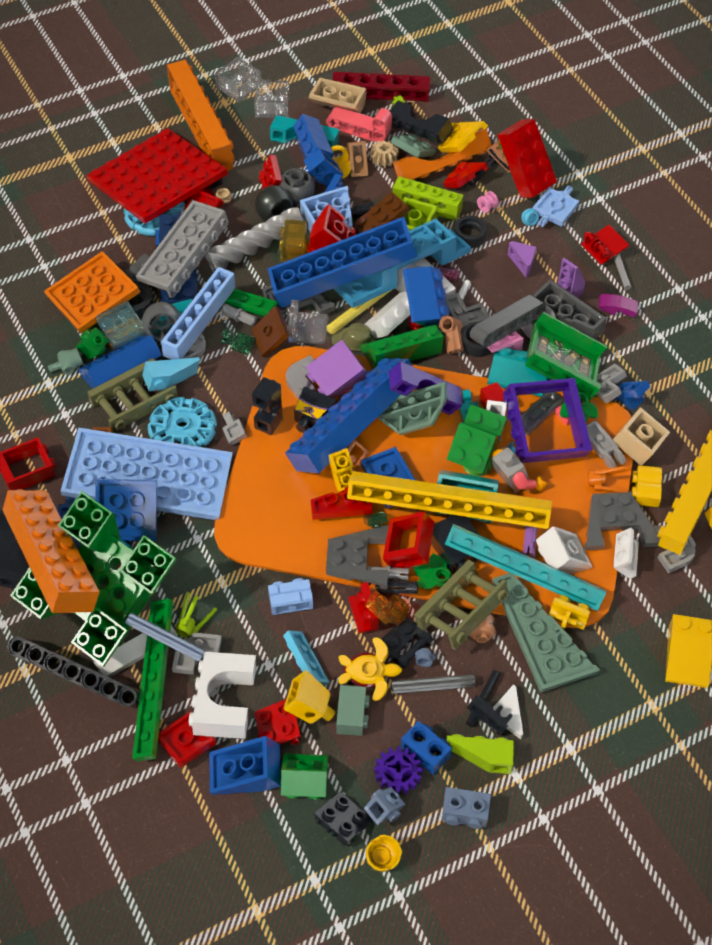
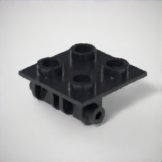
M339 792L313 813L318 825L320 824L328 833L333 831L332 837L337 836L336 839L343 846L347 845L348 847L353 844V838L374 821L342 792Z

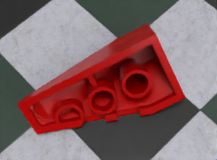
M328 204L312 225L309 239L323 248L326 245H331L356 235V230L353 227L349 228L344 222L346 218Z

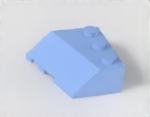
M348 186L300 200V214L306 222L310 233L312 225L328 204L346 218L344 222L349 228L353 227Z

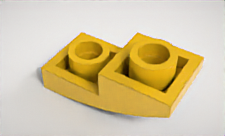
M347 448L328 455L338 492L348 487L349 479L353 472L352 467L354 466Z

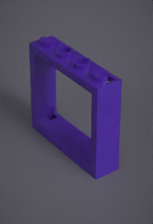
M575 378L509 384L505 389L503 399L507 403V417L511 421V434L516 442V456L519 457L521 463L586 457L592 451ZM562 391L576 448L529 453L517 396Z

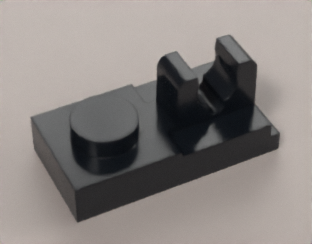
M478 695L467 706L470 712L500 736L508 727L507 723L513 717L511 713L507 717H502L500 712L503 706L500 705L496 710H493L494 708L490 706V703Z

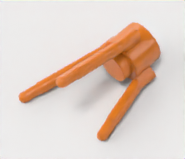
M620 466L602 470H588L589 486H594V490H604L613 493L628 492L602 486L601 484L605 483V474L627 471L631 467Z

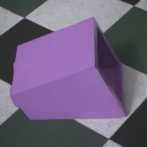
M343 340L306 366L309 371L307 374L309 379L313 383L317 382L320 386L317 390L334 399L352 389L367 374L365 368Z

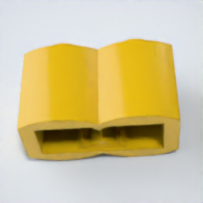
M638 465L637 471H633L632 483H635V487H632V495L639 505L659 507L661 501L662 468Z

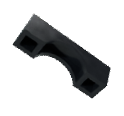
M397 101L390 110L393 128H399L407 133L416 134L420 138L430 139L434 143L444 144L454 130L450 119L438 114L425 120H416L411 105Z

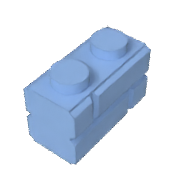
M297 578L288 583L278 581L268 586L272 615L313 609V597L309 579Z

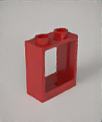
M39 437L0 452V472L9 490H24L56 477L54 473L56 464L52 457H48L49 450L45 443H41ZM36 454L40 455L45 466L19 477H13L9 465Z
M425 512L391 518L383 561L390 565V568H408L428 564L435 522ZM417 528L414 547L399 550L402 532Z

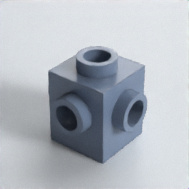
M390 787L383 791L381 789L377 790L371 796V800L364 809L374 822L380 825L387 821H395L401 815L399 811L405 803L400 799L398 793Z

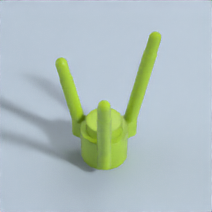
M189 592L186 594L178 623L175 626L176 633L184 638H189L192 634L198 633L201 627L217 611V608H213L195 626L196 621L190 617L199 597L195 595L185 616L191 595Z

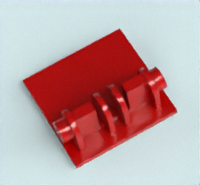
M607 225L595 234L586 232L584 234L585 241L580 243L600 265L630 246L610 225Z
M286 699L254 712L259 738L267 736L279 745L288 741L292 745L299 743L301 735L297 716L284 710Z

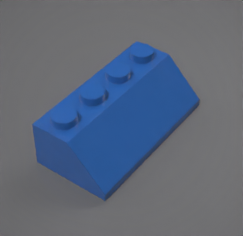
M142 335L77 370L93 389L152 358L158 361L157 358L162 354L152 335Z

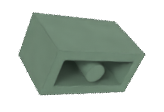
M340 685L336 734L363 736V728L368 727V715H364L365 708H369L370 695H366V687Z

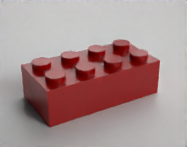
M522 119L497 134L520 197L533 198L557 183L535 119Z

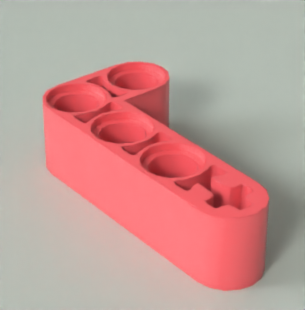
M335 107L326 119V123L329 127L340 129L342 132L373 142H382L386 140L391 132L392 114L389 110L382 108L373 118L341 107Z

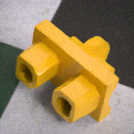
M561 595L559 598L555 597L549 616L551 615L553 618L563 621L562 628H566L567 624L584 630L591 612L589 611V606L583 603L578 604V606L571 604L569 597Z

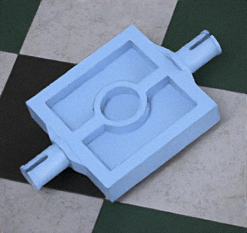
M567 186L563 192L556 191L550 187L532 208L542 217L538 221L539 226L544 227L548 221L561 227L579 205V201L569 195L573 191L572 187Z

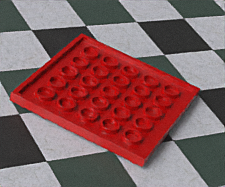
M167 128L157 135L148 138L143 143L136 145L131 150L122 153L112 161H108L105 165L93 170L86 176L89 182L146 224L226 176L228 172L227 168Z

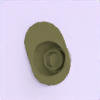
M354 323L348 328H342L334 333L331 338L333 345L343 340L351 351H361L360 345L375 341L370 333L371 330L362 323Z

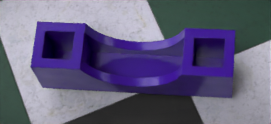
M401 361L389 371L390 390L407 396L414 389L420 390L446 382L447 400L441 412L451 415L462 406L461 389L454 384Z

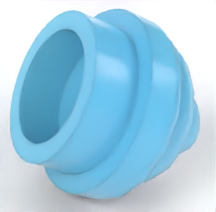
M529 208L522 213L521 219L525 225L532 226L538 222L539 215L536 210Z

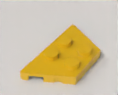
M484 121L452 123L454 130L444 144H439L438 149L442 153L461 152L476 138L474 133L479 129L485 130L488 125Z

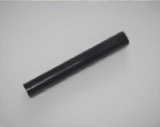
M492 671L479 696L480 698L488 700L500 677L498 671ZM471 712L466 724L474 727L478 717Z

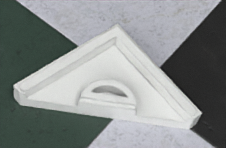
M512 685L493 707V710H496L501 705L503 706L500 712L502 717H507L510 713L513 715L507 723L508 727L506 729L521 739L523 737L517 690L516 686Z

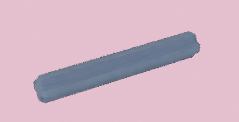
M130 613L125 623L197 661H200L205 653L203 649L133 613Z

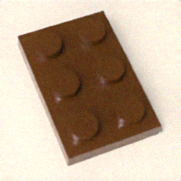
M391 192L352 225L360 234L402 218L411 210L399 197Z

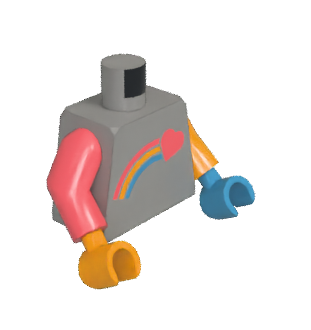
M511 442L507 447L493 451V469L514 494L521 490L535 488L538 491H542L548 484V482L543 481L544 478L542 476H538L536 480L529 479L524 465L515 456L516 448L513 446L514 442Z

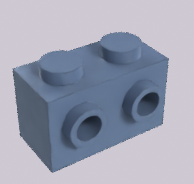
M446 787L441 821H445L449 825L464 824L473 829L486 828L491 794Z

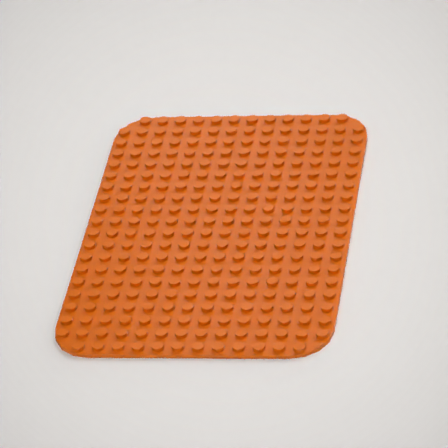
M310 346L290 347L281 350L270 358L261 377V380L265 377L281 384L283 420L272 435L254 428V416L259 408L252 405L245 427L248 437L241 439L225 489L220 518L215 520L214 538L219 550L230 560L240 564L360 587L363 581L356 579L349 581L326 575L328 539L389 525L391 518L417 512H425L435 523L450 517V515L400 506L386 509L383 504L371 502L372 514L312 519L310 500L331 492H339L330 471V463L320 473L301 472L295 470L285 454L290 445L303 436V433L296 429L297 422L294 420V409L298 399L287 386L286 372L292 364L310 355L316 360L327 349ZM355 355L367 373L373 370L365 356ZM412 365L419 370L460 387L461 396H463L462 390L469 389L472 402H478L479 407L485 409L479 398L481 388L489 385L487 384L488 378ZM308 378V380L310 381V383L315 387V391L319 392L317 389H318L320 386L317 384V382H314V383H313V382ZM352 389L336 397L335 399L337 400V403L341 400V397L344 394L349 393ZM561 391V392H555V393H557L558 395H560L562 398H564L562 391ZM532 394L518 395L517 401L520 414L522 415L541 396ZM593 397L589 402L597 407L598 417H588L586 425L597 421L613 440L631 418V415L618 403L612 401L605 403L600 398ZM459 409L451 415L440 412L434 426L404 435H399L379 420L378 416L355 438L359 444L369 451L365 458L396 447L416 481L437 484L441 470L468 474L462 465L446 460L458 425L463 423ZM555 412L529 436H526L529 453L576 448L571 425H565ZM508 419L497 449L507 447L511 442L515 443L513 446L516 448L515 439L512 438L511 421ZM618 447L622 454H624L626 462L619 464L613 454H611L610 456L614 459L616 467L630 466L631 469L605 474V483L601 485L629 491L633 459ZM593 448L586 457L522 463L530 480H536L538 476H542L544 478L543 481L548 482L542 491H538L535 488L521 490L514 494L493 469V464L488 474L480 476L500 480L497 493L552 501L548 529L537 527L536 539L554 526L577 534L584 550L592 494L613 493L604 490H594V486H589L588 470L608 469L604 460L599 457ZM359 465L356 472L365 473L361 465ZM469 519L480 536L521 554L523 553L525 525L498 521L487 523ZM417 528L402 532L399 550L414 547ZM623 530L601 531L605 545L603 550H585L592 568L571 574L606 590V595L598 611L589 608L591 612L585 627L599 622L610 609L614 598L617 570L613 568L616 534ZM536 542L535 558L533 559L547 564L544 557L539 553V546ZM368 544L367 567H386L387 564L383 561L385 544ZM431 545V548H430V555H429L428 564H429V562H430V557H431V554H432V553L438 555V553L436 552V550L433 548L432 545ZM484 561L475 563L478 577L492 584L493 578L509 573ZM414 566L408 567V574L400 573V575H408L409 582H415L420 579L415 574ZM516 576L526 587L532 598L538 601L543 606L542 609L549 615L554 598H559L561 595ZM371 583L370 589L375 590V584ZM474 583L465 589V591L481 600L489 594L488 591ZM418 586V594L399 595L428 601L441 587L436 586L432 589H424ZM388 587V588H406V587ZM457 597L451 603L458 607L476 608V606L461 597ZM571 600V602H570L571 604H574V605H576V606H578V604H580V603H578V602H576V601H573V600ZM501 603L492 612L506 616ZM554 618V620L561 626L563 621ZM570 624L566 626V628H578Z

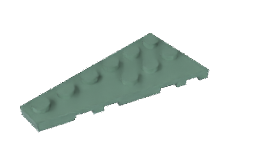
M508 573L492 579L494 586H497L502 580L507 582L509 595L501 604L540 693L599 673L600 669L588 660L587 655L582 650H579L572 642V638L554 618L542 609L543 606L532 598L526 587L514 574Z

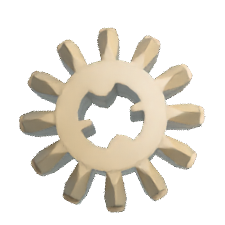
M384 140L382 142L377 141L376 144H372L370 157L373 164H377L378 167L382 165L385 168L386 165L392 166L393 162L397 161L399 151L396 145L391 143V140L388 142Z

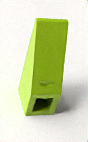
M460 734L447 736L452 752L489 773L511 774L513 767V740L502 737L486 739L483 736L472 738L464 737Z

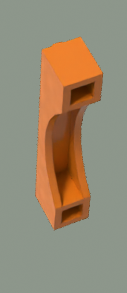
M487 128L485 130L479 129L474 133L476 138L461 152H450L439 159L430 161L417 157H405L393 162L397 178L400 176L415 181L417 177L424 178L429 176L432 171H442L447 165L449 167L455 166L462 159L463 161L473 158L472 155L487 153L486 150L492 146Z

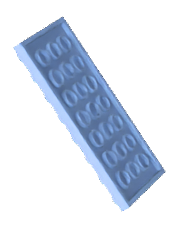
M78 428L62 484L61 496L77 498L80 492L83 491L95 499L96 479L157 480V511L216 520L220 518L233 452Z

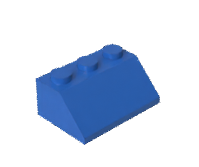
M302 114L293 127L304 159L318 148L330 157L333 152L319 119Z
M432 266L403 269L412 323L424 326L439 325L441 318L449 315V309L445 300L446 292L442 284L443 275L440 269Z

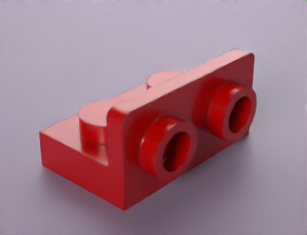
M361 583L360 592H357V595L348 597L359 634L379 629V616L369 583Z

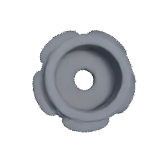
M421 648L415 652L416 663L419 666L429 667L432 665L433 660H435V654H432V651L428 648Z

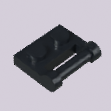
M406 616L381 639L388 648V657L401 668L409 665V661L415 656L416 651L433 642V638L428 632H424ZM416 637L419 639L404 655L399 654Z

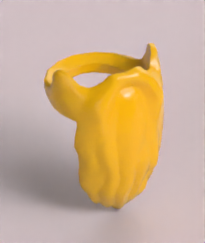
M343 146L331 147L332 152L335 150L343 152L342 156L335 157L333 160L339 165L343 173L342 179H345L351 171L348 150Z

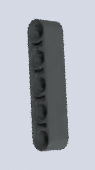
M528 295L476 324L470 331V338L483 347H489L538 319L545 312L546 304L536 297Z

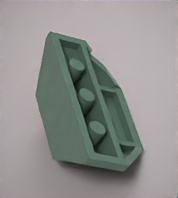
M442 382L410 392L407 396H399L379 415L378 419L399 435L434 426L447 400V383Z

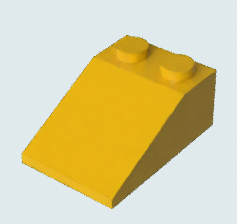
M673 614L668 630L665 682L708 688L712 665V620Z

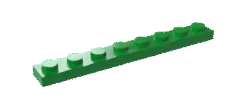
M170 598L152 601L149 622L170 632L173 601ZM148 635L132 756L135 761L156 759L168 645Z

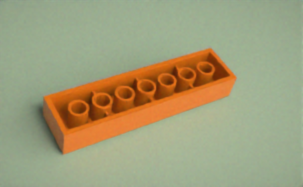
M186 60L167 64L170 91L203 153L227 168V171L232 170L233 162H235L232 149H234L231 139H228L226 129L222 128L220 118L216 117L214 107L210 106L208 96L205 97L203 87L199 86L198 78L194 76L192 66H189Z
M8 490L2 510L51 612H93L99 590L70 534L58 526L62 519L47 491Z

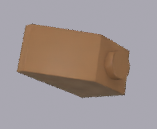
M366 141L347 143L351 177L368 176Z

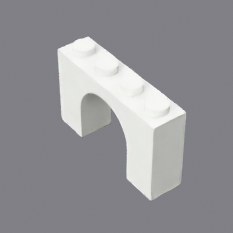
M205 652L203 660L199 661V673L201 675L196 678L195 690H198L197 695H193L192 699L194 713L189 715V726L193 728V735L246 739L248 708L221 706L213 702L209 696L214 689L224 684L254 685L256 655Z

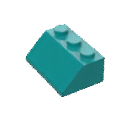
M507 347L495 352L487 384L491 385L497 382L500 387L507 388L509 384L546 381L548 378L525 366L528 352L517 351ZM543 393L532 394V395H537V396H541V397H542V396H543Z
M441 470L437 484L497 493L500 480ZM467 517L471 520H477L487 523L492 522V520Z

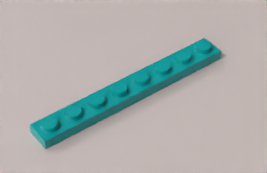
M453 524L445 542L447 546L557 594L569 597V599L580 604H586L589 608L598 611L606 595V590L455 524Z

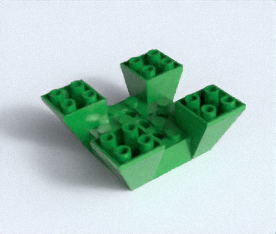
M81 491L58 526L82 543L78 552L99 590V595L93 612L75 613L85 620V623L71 643L105 667L131 628V626L125 623L130 613L137 616L140 614L177 558L145 535H143L135 549L121 540L114 513ZM29 567L10 596L40 619L59 614L51 612Z

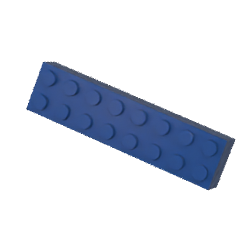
M402 217L268 268V273L274 295L280 307L283 308L416 258L418 255L406 221Z
M384 358L380 360L376 368L369 371L362 381L357 382L349 393L344 394L336 405L331 406L327 414L317 419L316 424L312 428L307 429L299 440L293 442L285 454L295 470L320 473L330 463L329 454L345 449L401 395L390 390L389 371L400 361L412 366L409 359Z

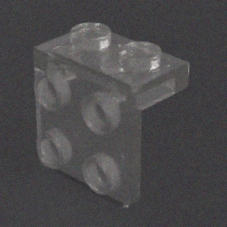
M291 300V307H287V318H289V321H285L290 333L288 342L324 344L326 341L328 315L299 312V300Z

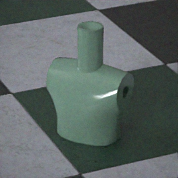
M74 348L58 352V362L48 365L50 373L62 369L64 374L69 375L77 367L84 365L78 349Z

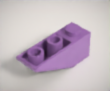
M563 258L558 285L578 298L584 292L585 280L579 268Z

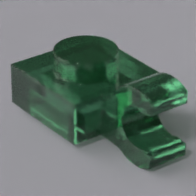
M224 329L222 336H224L222 342L231 344V350L245 355L250 353L256 342V338L238 332L236 336L232 331Z

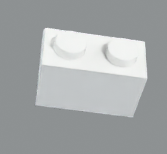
M553 526L536 539L539 546L538 551L544 557L547 565L570 575L592 568L577 534Z

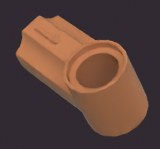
M442 317L439 327L444 332L447 353L457 354L464 350L461 336L462 322L454 317Z

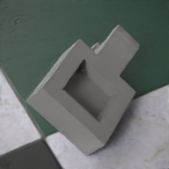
M230 411L223 414L227 424L223 427V431L230 445H234L241 441V439L248 437L244 425L239 418L236 420Z

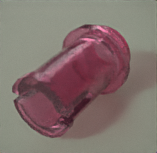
M438 266V269H440L446 279L451 280V282L458 281L460 271L456 268L448 269Z

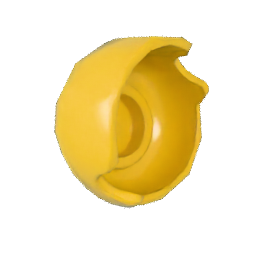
M380 835L367 845L365 856L367 863L374 870L386 872L398 865L402 850L400 843L394 837Z

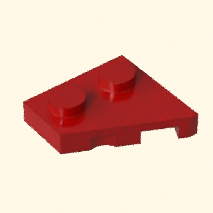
M459 163L457 168L443 182L445 188H459L463 186L466 182L476 177L475 173L477 171H486L488 169L487 163Z

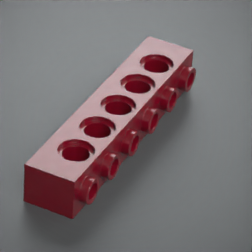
M333 72V81L366 88V99L394 100V97L401 96L404 101L429 102L430 76Z

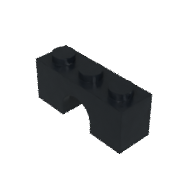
M263 377L252 392L253 406L259 408L254 416V428L272 435L283 420L281 384L275 380Z

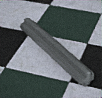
M474 674L397 680L392 681L391 689L392 693L396 694L474 687L476 679Z

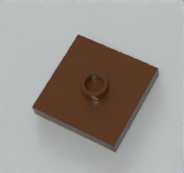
M277 306L252 328L260 354L265 358L290 336L281 309Z

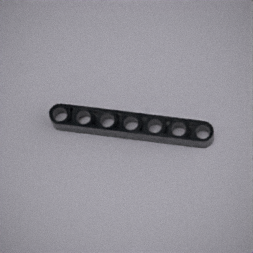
M16 636L8 642L7 648L9 653L122 706L131 708L139 706L140 690L29 639ZM22 642L23 649L19 652L18 645ZM40 650L41 657L37 660L36 653ZM56 659H59L60 664L58 668L55 669L54 662ZM77 667L78 674L73 677L72 670ZM95 675L97 681L95 685L92 686L90 680L92 676ZM111 684L115 685V691L113 694L109 693V687ZM133 692L134 700L129 703L127 697L129 693Z

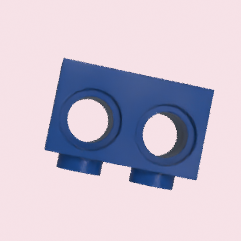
M320 148L304 160L305 170L311 176H315L318 183H323L327 187L336 173L343 176L339 165Z
M420 721L401 738L400 748L403 750L408 748L409 755L416 753L415 760H421V765L432 775L451 758L452 748L449 742L444 738L440 739L434 734L430 726L427 724L423 725ZM416 737H421L424 739V741L417 742L414 739ZM438 751L441 753V755L434 756L431 754V752Z

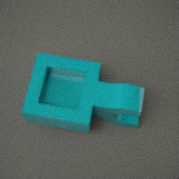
M469 389L462 390L463 396L461 398L463 404L459 408L463 423L470 404L479 407L478 402H472Z

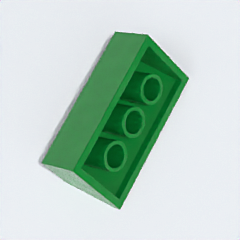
M431 325L362 344L360 349L374 369L378 366V362L384 358L414 361L442 353L444 336L436 325Z

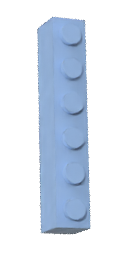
M220 267L216 269L161 341L163 356L172 360L182 359L235 289L233 272Z

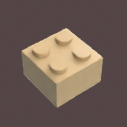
M640 407L613 438V441L642 466L654 454L670 432Z

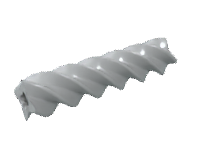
M298 207L289 208L280 215L273 216L266 222L255 225L251 230H246L237 237L230 238L221 245L210 248L204 257L208 261L212 272L218 267L226 270L229 262L239 263L242 261L244 254L252 256L257 253L259 247H270L273 239L284 240L288 232L298 233L302 224L306 225V222L302 218Z

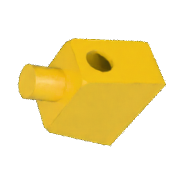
M307 670L292 680L284 710L308 723H314L321 717L326 721H330L335 714V710L328 706L330 692Z

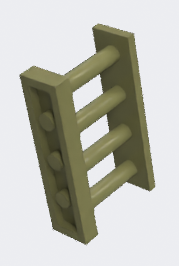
M144 362L93 388L87 393L92 407L95 408L101 405L110 416V419H108L109 426L112 427L114 433L152 413L160 404L164 405L168 400L177 398L176 386L173 385L165 390H159L160 393L150 397L141 385V383L145 382L142 376L145 366ZM131 388H134L144 400L135 406L124 393ZM118 396L127 410L117 414L108 400Z
M468 560L414 614L416 623L423 631L430 625H433L448 634L451 647L456 650L465 643L471 633L497 606L507 599L509 595L507 582L502 580L497 586L490 584L478 577L475 563ZM474 583L488 591L489 594L481 600L465 591V589ZM457 597H461L476 606V608L470 614H467L451 603ZM443 611H447L462 620V622L454 629L437 617Z

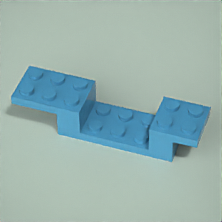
M434 219L410 230L418 257L333 289L354 308L398 287L397 270L429 255L443 266L470 253L471 246L454 231L447 229L437 219Z

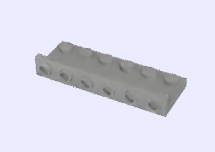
M192 201L137 273V281L166 290L169 297L174 298L205 254L208 253L210 247L227 227L229 221L225 210Z

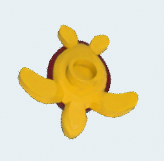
M373 638L376 655L368 652L361 653L351 660L345 655L339 656L341 665H344V674L339 677L338 683L344 685L352 681L362 687L376 686L372 700L379 701L388 690L385 677L397 676L402 672V669L397 664H385L388 648L381 639Z

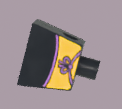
M304 386L294 409V420L297 422L296 429L304 433L308 427L312 428L316 424L317 419L323 417L329 412L328 410L331 406L337 404V400Z

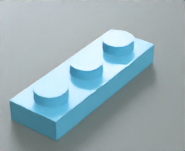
M288 630L283 637L287 642V647L293 653L297 665L301 668L302 672L307 670L325 687L329 680L303 632Z

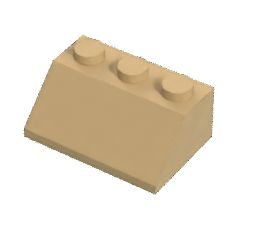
M319 78L309 94V99L313 103L322 106L341 107L361 113L365 106L366 88Z

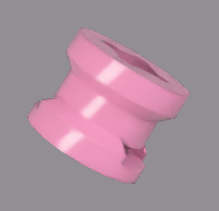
M488 191L484 196H480L477 199V204L481 211L488 213L491 208L498 206L499 201L495 193Z

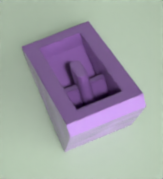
M514 241L509 242L508 256L526 278L529 277L535 259L536 247Z

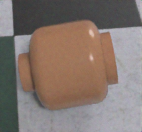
M490 614L471 633L470 637L478 643H486L496 634L494 616Z

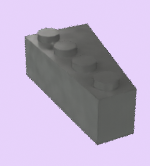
M552 280L547 281L533 295L554 311L556 319L596 340L605 331L606 317Z

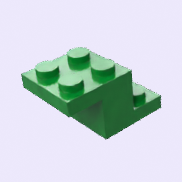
M470 404L464 423H459L446 460L484 473L490 455L497 449L508 417Z

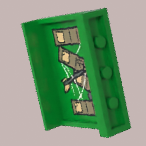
M543 312L534 323L525 366L551 380L575 378L578 392L586 394L588 400H591L601 388V384L596 381L600 357L607 349V346Z

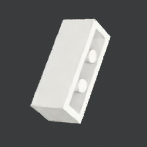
M407 292L399 293L365 323L371 330L370 333L374 339L387 336L410 315Z

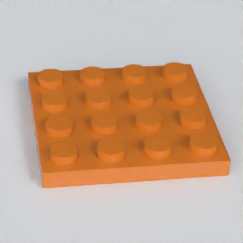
M101 251L46 289L44 293L80 333H83L139 294L140 290Z

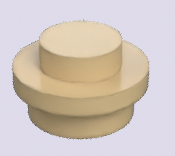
M220 188L215 193V197L222 199L223 204L230 202L232 199L231 193L226 188Z

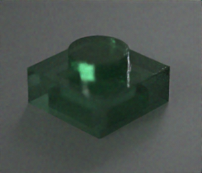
M382 511L363 516L364 524L369 527L371 526V528L381 527L384 522H388L386 513Z

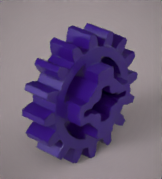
M397 746V750L394 752L391 747L388 748V754L381 752V759H376L377 766L374 767V773L377 774L375 780L376 782L381 781L380 788L391 787L398 795L401 790L408 794L409 787L415 790L416 783L421 781L419 775H422V768H420L421 760H415L416 753L409 755L408 748L402 752L400 746Z

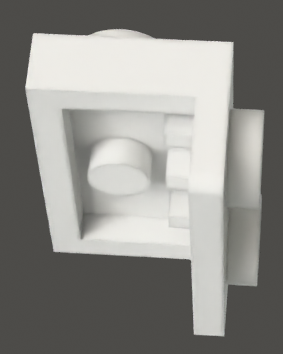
M632 528L616 534L613 567L630 579L636 577L639 542L634 539V530Z

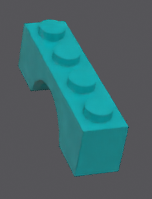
M276 115L270 126V140L286 144L291 140L297 139L293 127L297 119ZM321 125L330 147L337 146L339 144L340 129Z

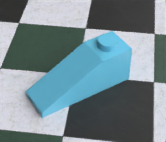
M197 357L145 362L142 376L148 390H165L195 375L200 359Z

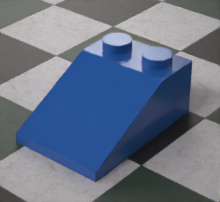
M267 736L210 752V794L212 795L261 792L281 786L280 745Z

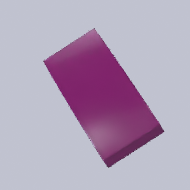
M601 294L599 296L598 308L612 315L620 311L634 318L638 313V301L620 295Z

